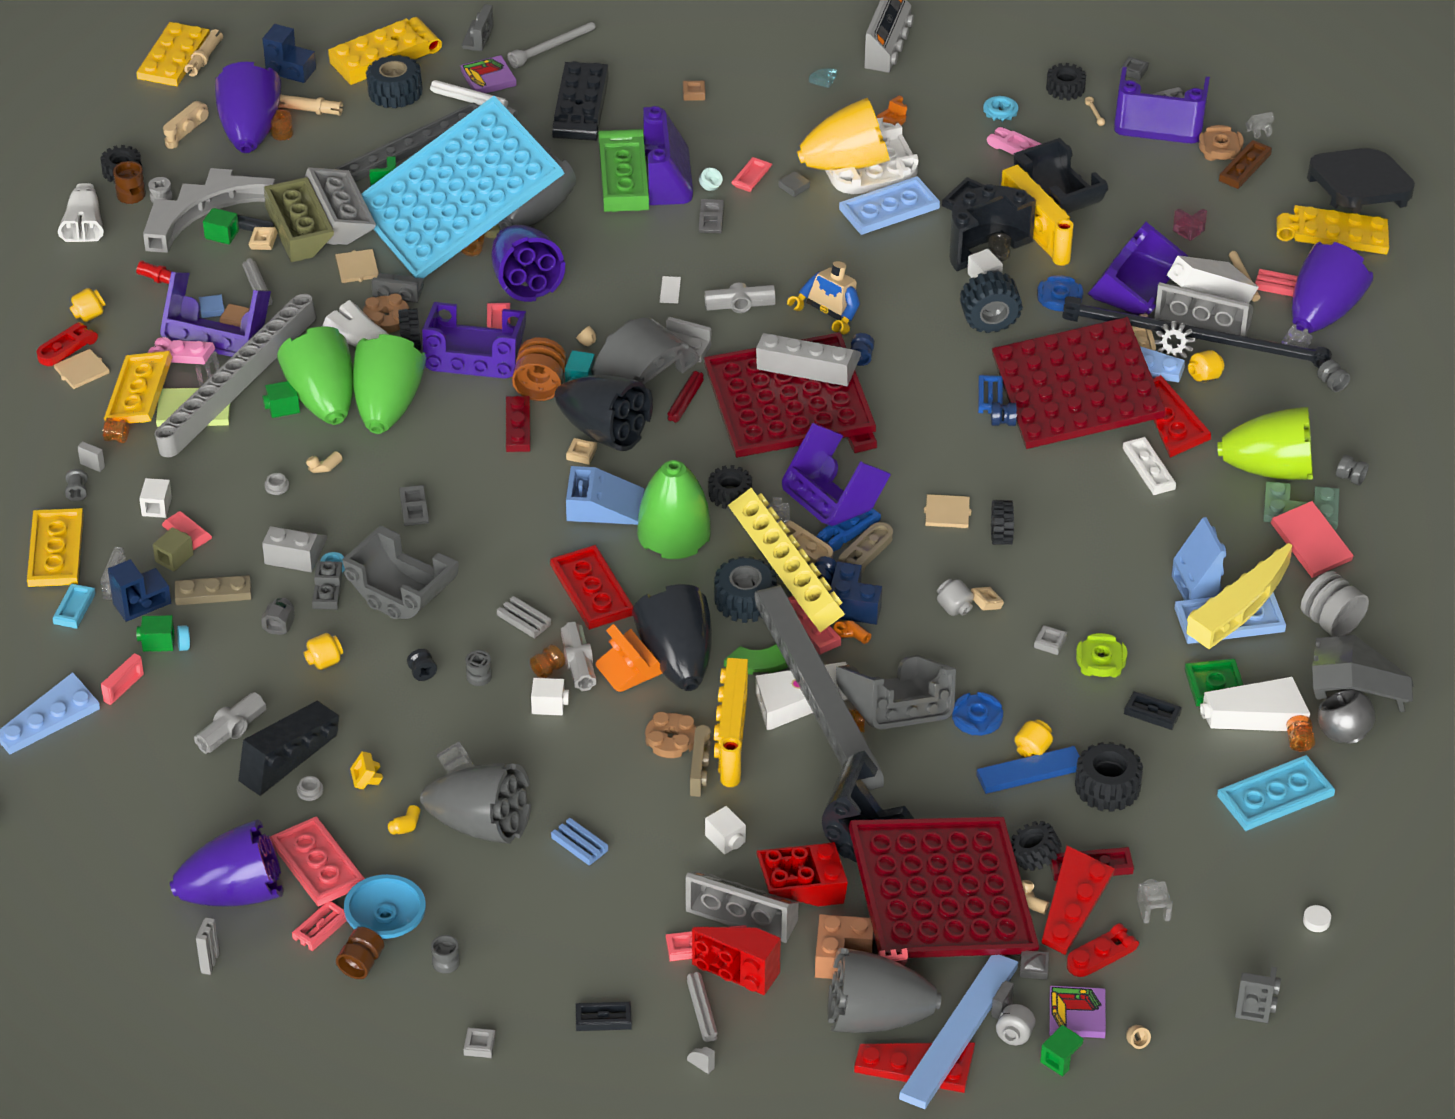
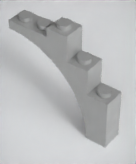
M210 168L205 185L183 183L177 200H154L143 232L145 251L168 253L173 241L181 231L195 220L208 214L212 208L221 209L240 203L265 202L264 186L275 184V179L233 176V170Z

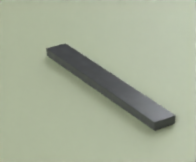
M473 102L334 169L349 170L355 182L370 175V169L386 168L387 157L396 156V162L417 153L479 106Z

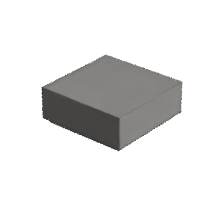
M83 441L78 445L80 464L101 472L105 467L102 449Z
M1043 625L1035 640L1034 648L1058 655L1067 639V632Z
M468 1027L463 1049L464 1056L492 1058L496 1031Z

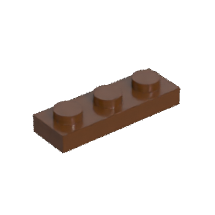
M1252 140L1220 173L1219 181L1239 189L1271 155L1272 148Z

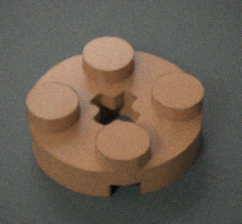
M1215 125L1208 127L1206 132H1201L1198 145L1207 160H1234L1242 151L1244 140L1242 134L1238 131L1237 134L1232 132L1231 127Z
M395 293L389 296L366 299L363 312L371 321L387 333L400 330L398 310L409 309V306L402 300L401 295Z
M658 712L654 714L653 720L648 723L645 730L647 746L653 748V753L664 758H678L682 756V752L688 749L689 752L692 751L696 729L694 719L689 715ZM669 733L676 734L672 738L668 737Z

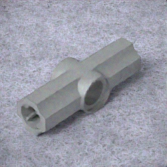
M738 282L731 285L729 289L704 291L706 311L732 309L736 313H745L751 307L775 305L774 285L748 287L746 284Z
M568 622L561 628L566 667L571 671L574 687L581 691H588L596 685L590 643L586 642L582 625L576 622Z
M254 692L250 693L232 708H221L215 714L213 722L194 736L195 743L203 753L207 754L211 753L230 737L232 739L240 738L245 733L248 724L267 710L266 703L259 694Z

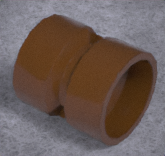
M125 161L116 165L113 174L118 200L126 204H134L143 200L146 191L142 166L133 161Z
M357 927L353 930L346 945L343 946L338 954L336 965L345 975L351 978H366L374 965V960L378 959L384 949L383 939L369 928Z

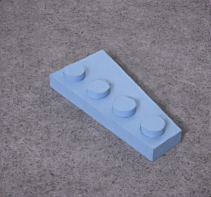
M1140 346L1152 378L1161 375L1166 381L1180 382L1185 368V361L1183 359Z

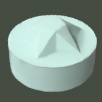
M706 168L699 176L700 185L708 191L717 190L723 181L721 173L715 168Z

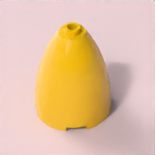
M868 98L852 103L826 118L806 136L799 145L801 150L797 151L801 164L806 163L807 167L833 171L850 167L861 169L890 161L877 118Z

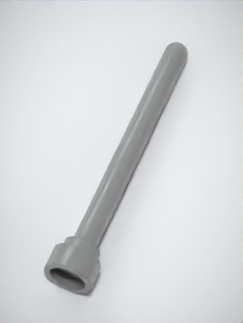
M589 22L525 51L516 49L508 53V61L515 69L521 67L528 58L593 31L596 25L593 22Z

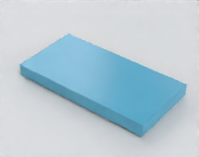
M1305 755L1218 790L1217 796L1242 828L1247 831L1334 796L1335 788L1310 758Z

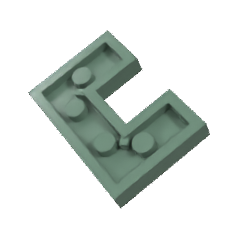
M1266 481L1263 522H1271L1272 518L1308 502L1290 500L1291 484ZM1315 486L1313 503L1332 528L1337 529L1339 489Z

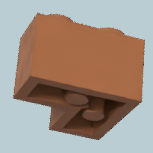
M819 915L815 978L832 979L834 971L838 969L833 968V962L839 948L872 953L873 927L870 918Z

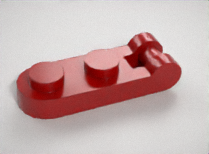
M78 322L38 347L36 351L38 362L45 366H53L83 346L94 344L98 339V334L91 329L87 330L86 325Z
M1118 923L1109 932L1071 951L1067 957V969L1074 976H1088L1135 951L1139 946V941L1134 936H1129L1126 927L1122 923ZM1120 941L1121 944L1116 945L1115 942Z

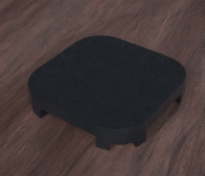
M1371 148L1314 155L1310 160L1307 175L1309 182L1317 181L1332 197L1331 206L1335 209L1338 206L1352 208V213H1361L1363 205L1393 201L1400 208L1406 207L1408 201L1412 199L1415 186L1413 179L1391 156Z

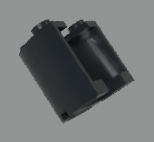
M1061 138L1014 153V166L1018 164L1066 213L1099 203L1108 191L1106 180L1102 179L1096 172L1091 173L1090 186L1071 168L1072 149Z
M991 184L965 192L957 199L952 209L949 257L953 268L956 271L967 268L968 257L973 254L969 249L1002 237L1013 249L1032 243L1036 199L1027 194L1025 190L1007 186H993Z
M865 750L852 755L843 764L822 816L823 831L829 842H835L837 851L842 857L856 863L857 860L849 831L851 820L914 819L906 806L883 810L861 781V779L875 777L878 770Z

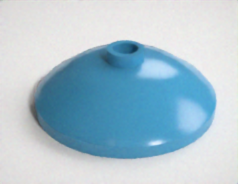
M388 874L372 876L358 882L350 889L344 901V914L349 925L353 929L357 927L369 928L381 936L382 939L399 937L412 931L422 921L426 910L425 896L419 886L407 878Z

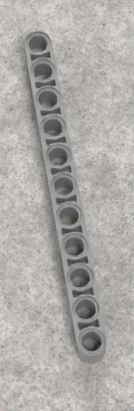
M299 294L292 298L156 429L155 438L161 456L173 457L182 451L277 358L279 348L287 339H296L315 321L316 313L311 295Z

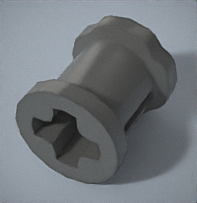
M71 469L66 473L65 480L68 486L65 488V493L69 500L81 501L87 496L85 484L88 476L85 471Z

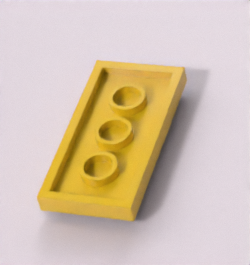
M169 22L137 70V79L178 87L186 74L185 66L191 60V55L201 47L210 34V30L198 26Z
M170 351L125 356L104 417L107 426L152 421L173 358Z
M83 508L33 510L27 572L28 587L71 585V583L78 585L84 517Z

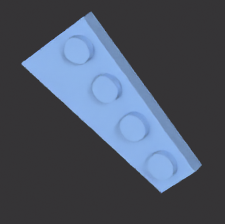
M72 672L0 729V744L10 755L99 710V702Z

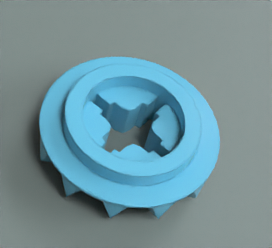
M995 96L985 101L983 112L986 113V117H992L993 121L998 119L1003 122L1004 119L1011 120L1012 117L1017 116L1018 104L1009 97Z

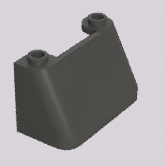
M920 655L904 658L898 666L897 678L891 679L866 676L859 673L857 668L851 665L836 666V684L868 725L876 729H888L948 719L953 713L955 704L956 668Z

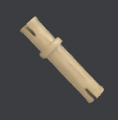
M213 29L201 47L191 55V60L185 66L186 73L192 69L189 74L190 76L198 74L201 67L207 64L213 50L222 41L223 34L221 32L217 37L215 36L219 30Z
M281 94L278 108L316 112L318 115L327 113L341 116L343 108L340 107H343V102L328 101L322 97L313 99Z

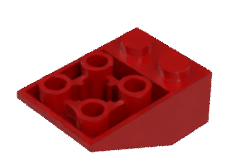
M835 842L757 850V857L769 894L818 907L844 904L848 881Z
M693 927L692 965L697 966L700 970L718 975L726 981L739 984L749 991H755L765 996L780 974V937L761 929L750 927Z

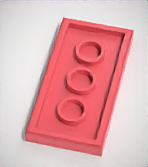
M317 816L270 836L275 851L318 907L348 894L354 885L365 879Z

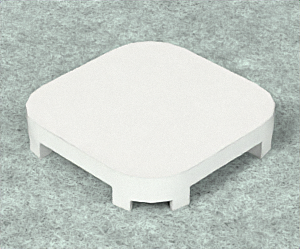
M877 118L890 161L861 169L850 167L833 171L825 170L832 185L843 193L862 194L916 177L918 173L917 154L913 155L902 135V126L899 123L893 125L883 122V118Z

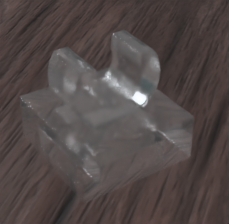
M1273 113L1252 115L1246 122L1248 132L1254 131V136L1258 139L1261 136L1260 129L1266 132V136L1269 137L1272 134L1270 125L1274 121Z
M1293 324L1281 343L1308 348L1312 343L1313 335L1308 334L1306 328L1303 331L1296 329V325Z
M772 497V503H769L770 505L766 508L772 507L780 517L776 522L778 523L782 520L785 524L790 520L789 503H782V497Z

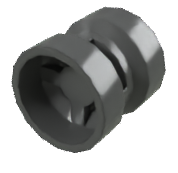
M1328 360L1320 366L1317 375L1323 382H1327V386L1333 392H1339L1348 385L1350 374L1344 369H1340V365L1335 360Z
M1345 454L1339 462L1336 476L1342 479L1348 478L1351 480V483L1361 485L1367 475L1369 464L1363 461H1354L1353 457Z
M481 650L470 652L465 658L467 681L474 686L488 684L492 678L490 655Z
M441 935L435 938L431 943L432 965L434 969L440 973L455 971L460 963L457 940L450 935Z

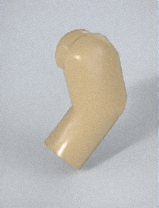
M335 451L323 461H319L317 456H311L307 459L306 464L309 466L308 470L312 473L330 472L343 458L339 452Z
M1022 880L1029 909L1045 915L1049 902L1035 897L1032 891L1034 888L1033 882Z

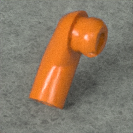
M838 621L833 626V630L841 638H856L863 644L868 643L871 639V634L854 621Z

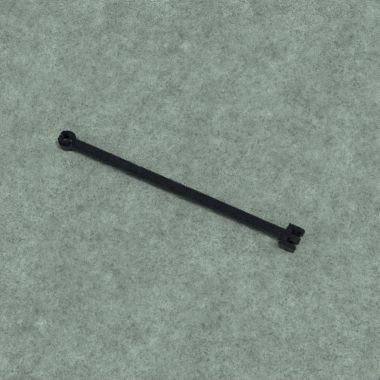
M1067 296L1064 301L1062 317L1066 320L1077 322L1079 316L1102 321H1112L1128 317L1133 327L1166 333L1163 325L1167 324L1172 330V322L1081 305L1082 298ZM1185 325L1183 329L1184 332L1192 329L1193 332L1187 335L1190 338L1193 337L1195 339L1312 361L1317 368H1320L1324 362L1331 360L1332 357L1331 351L1325 347L1308 349Z

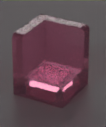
M1177 209L1174 216L1173 231L1189 241L1193 240L1205 231L1207 210L1201 209L1191 216L1181 209Z

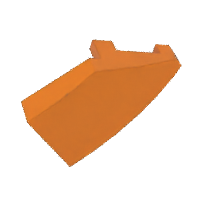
M899 95L890 100L888 109L878 114L876 118H883L885 123L893 125L899 123L903 125L907 117V106L902 103L903 97Z

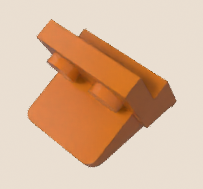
M613 624L606 630L612 637L608 642L613 648L596 661V667L616 691L623 692L663 674L658 660L632 629L622 634Z

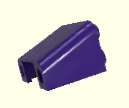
M434 302L422 329L426 368L446 373L495 378L512 377L525 330L526 311L503 309L502 329L457 325V304ZM443 309L448 310L452 317L450 319H443L439 315V311ZM514 316L518 318L516 326L509 324V317Z

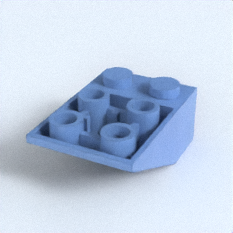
M571 466L566 496L567 521L638 525V514L644 488L596 467Z
M1207 517L1201 519L1173 559L1172 578L1184 600L1215 597L1221 593L1220 581L1221 576L1224 575L1223 559L1226 557V548L1223 543L1219 542L1216 529L1210 525Z

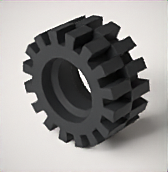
M1059 63L1058 67L1056 65L1052 66V69L1050 68L1047 72L1046 90L1048 94H1053V98L1059 97V100L1066 98L1067 101H1070L1071 97L1074 100L1078 96L1081 97L1085 92L1086 72L1082 71L1081 67L1076 68L1077 65L1075 64L1069 66V63H1066L1063 66L1062 63Z
M116 145L113 146V150L108 148L107 152L104 151L100 158L103 177L112 182L114 180L113 170L121 162L133 161L142 166L141 155L136 148L132 149V146L125 148V145H121V148H118Z
M417 308L398 310L400 336L414 343L413 347L421 350Z
M726 465L722 466V470L719 468L715 469V473L712 472L708 480V495L711 502L715 501L716 506L722 504L723 509H726L731 502L752 488L751 474L749 475L747 470L743 471L742 467L735 469V465H730L729 469H727ZM725 486H735L736 488L729 489L725 488Z
M992 500L991 540L993 545L1013 544V500Z
M1034 821L1032 826L1024 825V830L1019 828L1016 831L1018 835L1013 834L1011 837L1013 840L1011 845L1015 859L1020 867L1024 870L1029 868L1030 871H1035V867H1038L1040 870L1043 869V864L1046 863L1049 866L1051 859L1056 860L1058 858L1056 854L1061 853L1060 847H1062V844L1051 824L1040 821L1038 825L1037 821Z

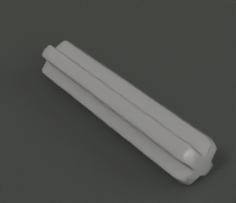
M248 258L242 265L252 289L268 290L256 262ZM270 296L269 305H272L273 300Z
M699 972L689 973L687 975V984L702 1038L705 1042L715 1041L718 1038V1032L702 975Z

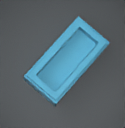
M71 583L53 616V623L77 629L96 594L95 588Z

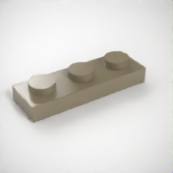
M250 575L175 581L176 605L251 600Z

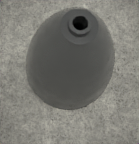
M541 145L562 168L565 174L499 222L501 229L511 225L532 226L551 214L572 192L576 185L575 173L565 159L561 161L550 153L551 148Z
M494 763L470 766L450 772L428 784L422 790L420 800L424 808L433 817L460 833L486 841L511 844L515 837L521 838L529 821L531 804H527L526 787L530 785V781L525 769L519 764Z
M847 948L838 949L833 962V968L838 969L833 973L832 985H829L828 1023H834L831 1026V1031L847 1033L887 1031L919 1022L933 1015L935 1009L939 1010L941 993H937V988L914 970L880 955Z

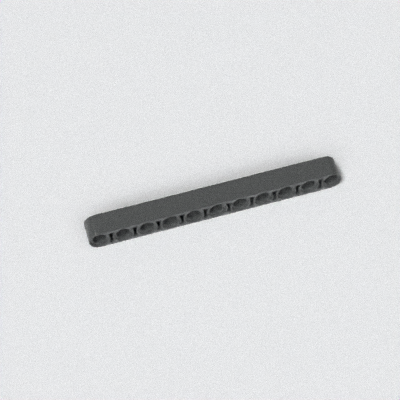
M777 585L755 591L756 606L841 766L843 767V764L849 757L865 750L878 770L875 777L861 779V781L869 791L883 787L884 778L877 761L783 588Z

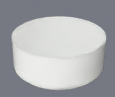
M1313 905L1305 910L1303 923L1307 929L1314 932H1323L1329 928L1331 913L1327 908Z

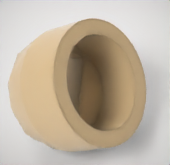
M590 326L586 327L576 337L584 346H591L597 339L595 331Z
M1136 1024L1128 1028L1126 1039L1134 1048L1142 1049L1149 1044L1151 1034L1144 1026ZM1137 1034L1140 1040L1136 1041L1134 1035Z

